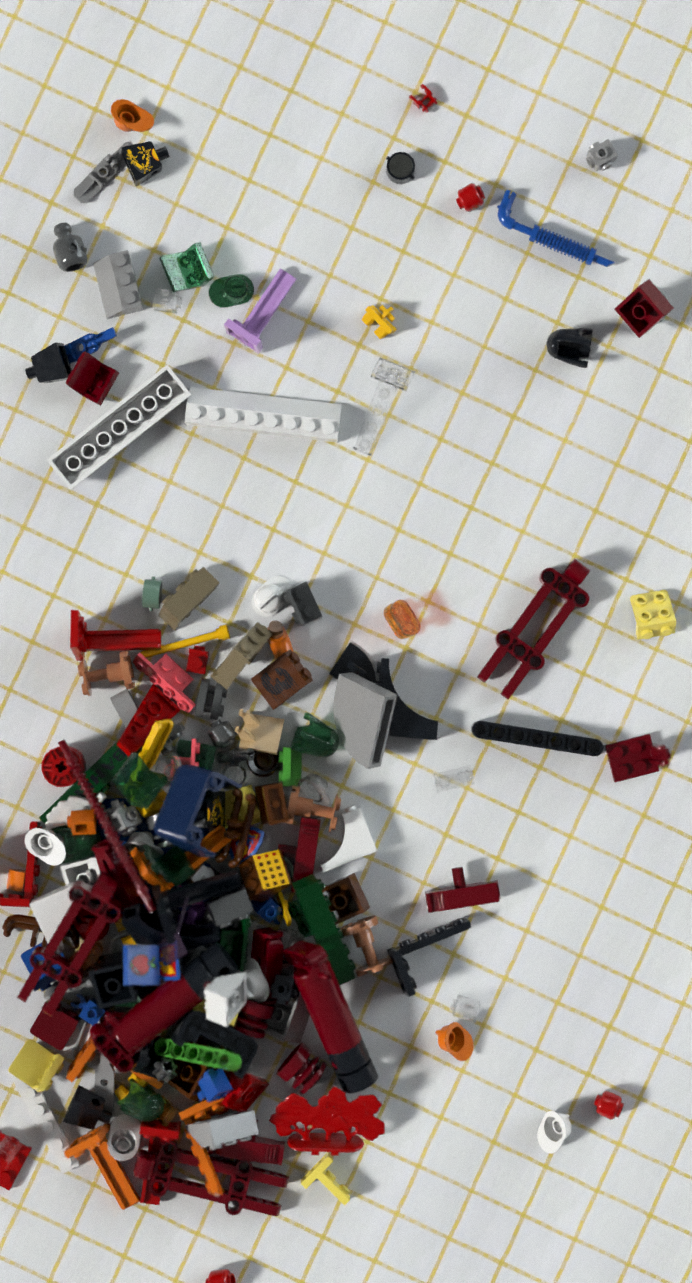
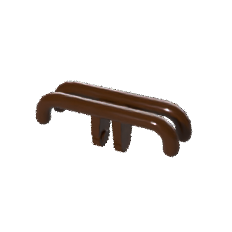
M240 789L232 791L235 801L231 817L226 823L228 825L227 831H224L223 835L226 838H230L231 841L215 857L217 863L223 862L229 854L232 840L240 838L235 857L229 862L230 868L238 866L243 858L257 803L254 794H247L246 800L249 803L245 819H239L243 800V793Z
M20 914L9 916L5 919L2 926L5 937H9L12 930L16 928L32 930L30 947H35L38 935L42 932L35 917ZM71 924L65 936L71 938L72 947L77 949L80 945L79 932ZM44 936L42 946L46 947L48 943Z

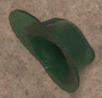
M240 274L221 277L215 280L209 288L210 300L218 307L244 304L254 294L252 281L247 276Z

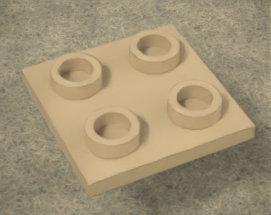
M240 709L239 716L244 720L243 729H239V726L235 727V732L239 734L241 739L239 748H252L254 751L277 755L284 719L252 714L249 710L245 713L243 709Z

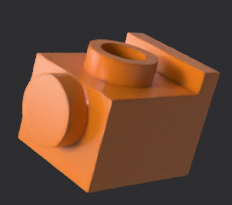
M95 810L71 811V816H67L68 828H71L72 835L96 834L97 819L94 814Z

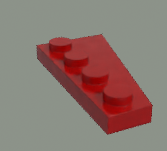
M152 684L116 745L131 758L144 746L145 740L148 738L155 722L173 719L181 709L155 684Z

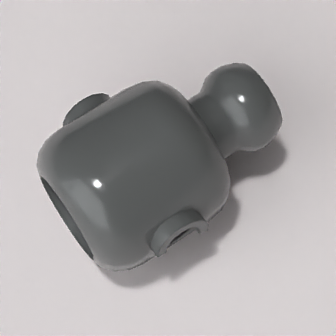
M66 222L57 224L54 227V234L58 239L53 244V251L59 268L65 272H72L86 265L87 248L84 247L80 236L71 235L72 228Z

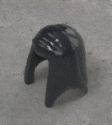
M569 328L552 332L546 342L548 353L555 359L574 366L587 368L588 361H583V359L589 358L593 329Z

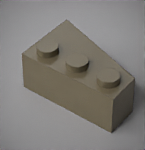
M204 567L199 571L195 569L189 575L190 580L186 584L182 582L175 589L177 592L173 596L169 594L162 601L164 605L158 616L174 631L185 618L191 615V612L198 605L205 601L220 583Z

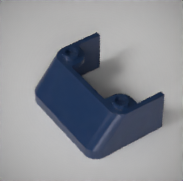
M190 764L179 766L154 825L156 835L198 857H214L215 853L200 846L203 834L200 828L193 825L206 790L217 792L222 788L241 789L242 785L215 771Z

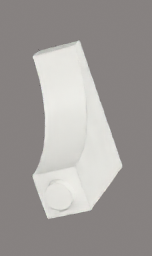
M354 805L344 809L346 812L342 814L345 824L344 838L338 851L329 860L321 863L323 873L377 851L360 807L356 808Z
M74 882L34 898L29 904L47 943H49L72 903L68 893ZM74 889L76 895H83L81 889ZM62 941L55 951L57 954H61L64 950Z

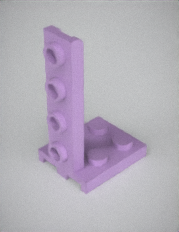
M280 268L243 324L236 319L233 321L227 319L224 324L226 333L259 354L263 348L259 338L260 334L297 279Z

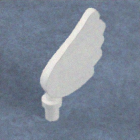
M99 793L97 796L99 798L98 802L102 803L105 800L106 795L104 793ZM70 796L68 800L59 801L57 806L53 807L52 812L47 814L48 821L45 826L47 829L67 825V816H71V811L91 810L92 805H89V800H86L84 797Z

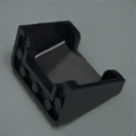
M192 1010L174 1025L169 1037L173 1043L181 1047L187 1042L192 1041L196 1043L201 1034L226 1047V1051L239 1054L242 1064L233 1073L242 1079L258 1050V1044L252 1037L229 1025L225 1027L206 1019V1013L200 1010Z

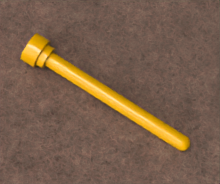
M227 624L219 626L214 632L162 645L161 650H144L140 653L145 658L217 638L223 641L230 639V633Z

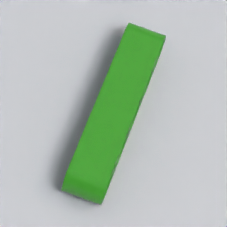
M166 1038L158 1039L154 1045L157 1055L229 1071L238 1070L242 1064L239 1054L191 1043H185L181 1047L173 1043L171 1039Z

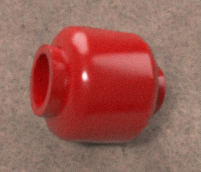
M471 183L458 190L459 198L456 199V202L460 209L464 208L467 212H471L483 205L485 195L480 185L476 186L474 183Z
M604 1091L602 1095H597L594 1105L597 1106L596 1112L599 1115L613 1120L615 1117L619 1118L624 1103H622L620 1096Z
M228 1269L211 1271L205 1283H236L234 1274Z

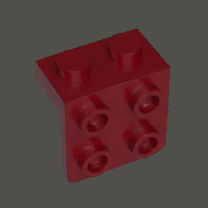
M84 351L69 374L66 385L84 398L101 406L119 372L101 363L91 354Z
M48 999L42 1006V1010L32 1025L30 1033L54 1048L63 1050L79 1024L81 1017L78 1016L79 1014L76 1011L64 1008L61 1003L58 1004L51 1017L43 1013V1009L49 1001Z

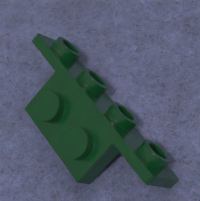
M250 916L242 920L238 919L237 928H221L220 940L218 941L235 961L240 973L244 972V964L247 962L246 947L249 945L248 930L251 927Z

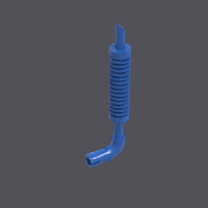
M505 191L500 206H497L499 208L498 218L502 226L509 230L514 229L530 236L528 241L533 243L536 241V244L539 242V245L543 244V247L546 245V248L550 247L551 250L553 248V251L557 250L558 253L561 251L560 254L564 253L565 256L568 254V257H575V260L578 258V261L582 260V263L585 261L587 265H591L592 261L605 267L616 263L596 255L597 249H589L590 246H582V243H575V240L572 242V239L568 240V237L565 239V236L562 238L561 235L558 236V233L556 235L554 232L550 233L551 230L548 232L547 229L543 230V227L540 229V226L536 224L534 228H530L515 222V219L510 217L512 212L510 209L517 194L512 192L510 198H508L511 191Z

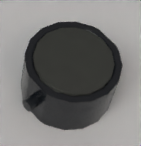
M397 152L392 154L391 157L388 156L386 158L388 160L386 173L392 182L404 184L409 182L410 179L414 180L415 162L409 154Z

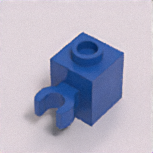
M273 897L265 902L255 900L250 902L256 913L267 922L271 923L273 921L277 925L280 924L276 918L278 915H283L282 907Z
M78 993L76 996L81 999V1003L77 1004L72 1001L71 1006L76 1009H82L79 1017L93 1026L98 1023L108 1007L99 1009L96 998L92 996L87 1002L85 996L82 993Z
M212 1068L203 1073L204 1076L198 1081L202 1090L197 1096L200 1101L206 1098L209 1103L224 1098L233 1089L223 1069L214 1070Z

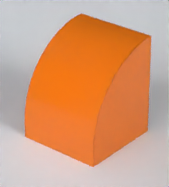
M9 868L6 888L23 892L26 870Z

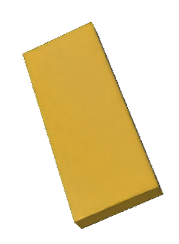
M282 892L276 894L279 905L282 907V914L286 925L290 926L292 919L288 911L289 904L287 900H284Z

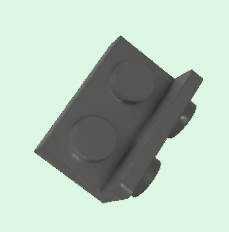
M181 722L173 726L163 746L164 751L168 750L170 752L175 749L169 739L173 741L183 735L182 730L185 728Z

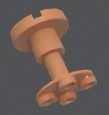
M120 652V662L106 664V668L89 671L85 659H82L80 665H78V673L80 677L83 676L84 684H82L83 695H92L91 682L108 679L110 683L124 680L126 689L135 688V682H132L131 679L134 678L131 657L128 656L129 652Z
M293 785L292 791L295 792H291L287 809L288 817L290 818L289 822L285 823L293 825L295 815L305 818L315 815L331 819L329 832L335 830L337 817H334V813L339 811L341 798H338L336 794L334 808L314 804V799L299 797L300 787Z
M375 915L362 918L355 923L352 922L340 928L343 936L353 935L357 948H362L367 964L356 969L357 977L367 974L370 970H372V973L381 971L383 967L393 964L391 957L378 960L372 943L375 942L371 928L379 924Z

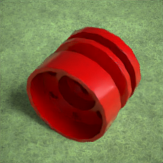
M69 746L73 756L78 758V764H81L80 769H84V774L86 771L84 755L78 749ZM60 747L51 749L44 756L41 771L44 778L50 784L56 787H67L76 782V776H73L74 771H70L71 767H68L67 759ZM64 762L67 769L61 772V768L58 765Z

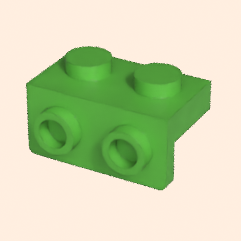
M283 747V751H279V763H282V770H279V782H282V786H300L302 748Z

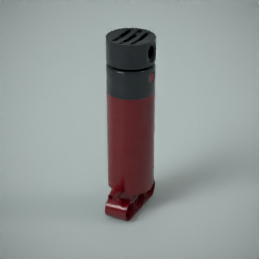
M305 941L296 942L285 949L283 954L286 961L294 966L293 978L333 1070L336 1072L340 1086L345 1093L349 1094L362 1091L376 1082L378 1073L372 1059L369 1057V1052L328 960L327 953L320 945Z
M215 942L202 952L201 956H197L181 969V980L165 981L118 1019L109 1012H106L104 1017L110 1025L106 1027L103 1023H96L90 1028L89 1032L93 1045L118 1071L123 1073L130 1071L134 1066L132 1056L206 999L204 995L206 986L211 984L216 977L240 973L237 964L219 942Z

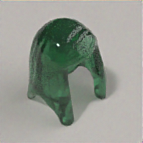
M305 712L303 718L309 720L310 724L297 727L291 742V750L322 758L333 755L339 747L338 734L318 718Z
M55 828L53 830L56 834H60L63 837L66 856L61 864L94 856L95 853L92 847L102 841L97 829L96 834L72 835L71 828Z
M131 1078L129 1080L131 1084L129 1093L122 1100L117 1101V1104L121 1106L120 1110L123 1114L143 1122L155 1121L163 1114L165 1109L163 1097L150 1086L144 1089Z

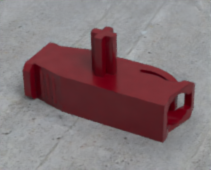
M301 817L297 846L278 844L277 850H281L283 856L296 858L292 883L313 874L321 822L319 818Z
M104 839L94 845L92 850L95 853L101 873L118 882L112 895L113 898L119 901L123 908L138 903L144 905L142 897L136 893L137 888L133 887L134 882L131 883L132 878H128L129 873L125 872L127 869L123 868L124 863H120L121 858L117 857L119 854L115 853V848H112L113 843H109L110 839ZM134 861L133 866H136L135 870H137L138 867Z
M463 867L452 868L454 887L425 892L429 913L499 902L501 899L498 880L466 884Z
M270 927L254 930L251 958L259 964L269 986L267 1000L256 1002L265 1006L276 1004L277 999L271 998V985L275 982L276 974L281 975L282 969L292 966L283 957V943L280 937H283V932L273 930Z
M255 1134L251 1136V1140L240 1142V1139H237L236 1144L225 1146V1143H222V1147L210 1150L209 1146L208 1154H218L226 1158L282 1166L285 1141L258 1137Z

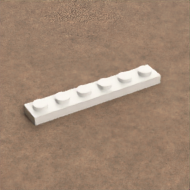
M9 1073L62 1174L79 1166L80 1161L78 1157L74 1158L72 1156L67 1159L63 1153L70 1145V1142L43 1092H37Z

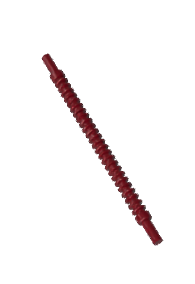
M65 740L60 741L58 744L67 759L66 763L68 767H71L70 771H74L73 776H76L75 780L79 781L78 785L82 786L81 790H84L83 795H87L86 800H89L88 804L92 805L91 809L95 810L94 814H97L96 819H100L99 824L103 825L101 828L105 829V834H108L107 839H110L109 843H113L112 848H115V853L119 854L117 857L121 858L120 863H124L123 868L127 869L125 872L129 873L128 878H132L131 883L134 882L133 887L137 888L136 893L142 897L150 913L156 911L157 908L148 893L147 885L143 884L142 876L138 875V870H135L136 866H133L134 861H130L131 856L127 855L126 847L122 846L123 841H119L121 837L117 836L118 832L114 831V826H111L113 823L109 822L110 817H106L107 812H104L105 808L101 807L102 803L98 802L99 798H96L97 793H93L94 788L90 787L92 784L88 783V778H85L86 774H83L84 769H80L81 764H78V758L73 756Z

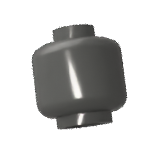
M219 719L210 724L212 728L208 731V736L215 747L223 749L235 742L236 733L229 721L221 722Z

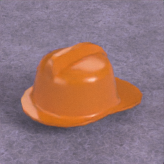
M121 99L113 102L111 114L114 117L116 126L120 130L125 132H144L153 127L154 118L148 111L129 100Z
M452 1022L450 1025L442 1027L441 1030H436L435 1033L438 1035V1044L441 1049L449 1052L459 1061H466L470 1058L473 1052V1039L469 1032L459 1023Z

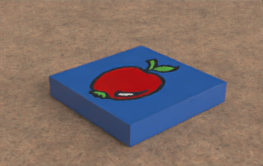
M123 945L124 985H160L159 945Z

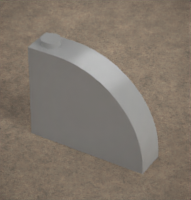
M352 672L339 674L333 709L335 725L341 742L354 760L365 768L381 766L397 694Z

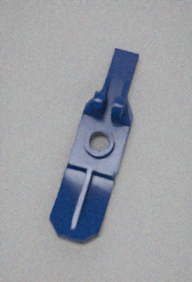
M114 327L99 334L89 333L64 345L70 364L76 362L84 351L93 354L99 350L102 343L117 337ZM81 344L84 346L82 351L79 350Z

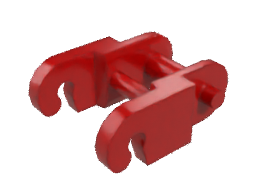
M422 84L420 87L424 89L426 96L421 101H417L412 95L409 96V99L413 100V103L418 108L421 107L423 112L428 113V108L433 103L436 105L437 99L433 98L432 92ZM429 98L431 101L425 106L423 102Z

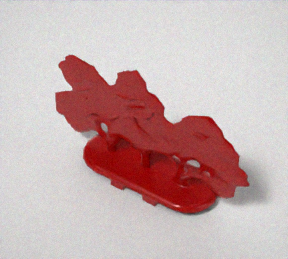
M335 1086L329 1091L328 1095H323L318 1099L316 1107H312L304 1097L295 1093L290 1094L286 1097L285 1101L280 1102L276 1106V1113L272 1114L269 1120L270 1123L276 1126V1133L280 1136H288L294 1131L298 1132L288 1137L287 1145L296 1151L311 1152V1155H319V1152H331V1156H339V1152H356L364 1146L363 1139L356 1134L362 1135L370 1141L378 1138L379 1135L385 1134V1123L373 1116L382 1106L375 1095H359L357 1099L349 1102L346 1093ZM301 1122L305 1126V1131H303V1128L299 1129L296 1123ZM352 1127H355V1132H351ZM315 1128H321L326 1133H311V1131Z

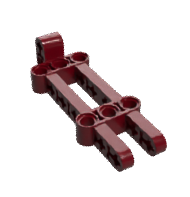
M576 559L570 562L562 574L553 568L544 569L539 575V580L543 585L510 631L503 630L496 634L495 643L498 648L480 671L477 678L485 683L505 654H510L521 662V665L500 693L503 697L509 699L530 669H541L545 664V659L541 655L572 610L585 607L589 603L588 593L581 589L579 584L589 574L590 569ZM545 572L553 574L552 582L544 580ZM561 583H566L569 586L567 593L560 591L559 586ZM552 591L566 602L532 648L519 639L518 636ZM577 594L584 596L585 600L582 605L577 604L575 601ZM501 634H506L509 637V642L506 645L501 644L499 641ZM517 645H521L525 649L522 656H518L515 653ZM533 656H537L540 659L538 667H534L530 663Z
M100 873L93 887L83 881H76L72 884L68 893L72 903L47 946H39L34 949L30 957V964L34 968L19 992L18 999L26 1002L42 973L59 981L43 1009V1013L51 1017L68 987L77 988L80 986L84 977V970L81 965L106 923L116 922L121 916L122 904L112 898L118 885L117 881ZM74 889H81L83 895H76ZM96 898L101 904L94 905L91 899ZM82 907L98 917L73 960L70 961L55 953ZM115 908L118 913L110 914L108 909ZM40 954L44 956L45 960H38L36 958V955ZM59 964L62 969L56 970L53 965ZM70 974H77L79 979H72Z
M162 1139L158 1153L142 1149L138 1151L134 1166V1176L150 1180V1192L153 1196L161 1197L169 1190L225 1204V1209L230 1215L239 1214L242 1208L272 1216H279L281 1204L246 1195L250 1180L286 1188L289 1176L254 1167L251 1161L236 1159L234 1162L210 1156L216 1172L231 1175L227 1190L223 1189V1194L216 1197L208 1192L205 1184L171 1176L175 1162L198 1167V1164H200L198 1156L195 1157L192 1151L177 1148L175 1139L174 1141ZM166 1144L174 1146L172 1151H165L163 1147ZM243 1162L249 1164L245 1170L239 1168V1165ZM161 1163H166L169 1165V1167L166 1170H160L158 1168V1166ZM241 1181L244 1183L241 1188L238 1189L233 1186L234 1183ZM156 1182H161L164 1185L161 1189L153 1187ZM232 1200L238 1201V1205L236 1207H230L228 1205L229 1202Z

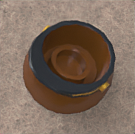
M279 750L277 755L254 751L255 755H249L255 756L254 760L246 761L249 770L259 777L271 776L278 770L281 764L279 763Z

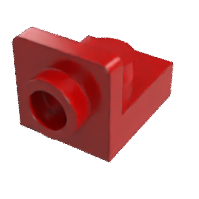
M194 645V649L189 648L187 672L206 674L209 652L205 651L206 647Z

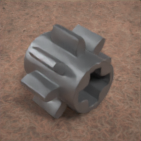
M163 1057L160 1062L156 1061L153 1065L157 1068L153 1072L158 1078L157 1081L165 1080L168 1083L170 1079H174L177 1075L174 1071L178 1066L174 1064L173 1059L169 1060Z

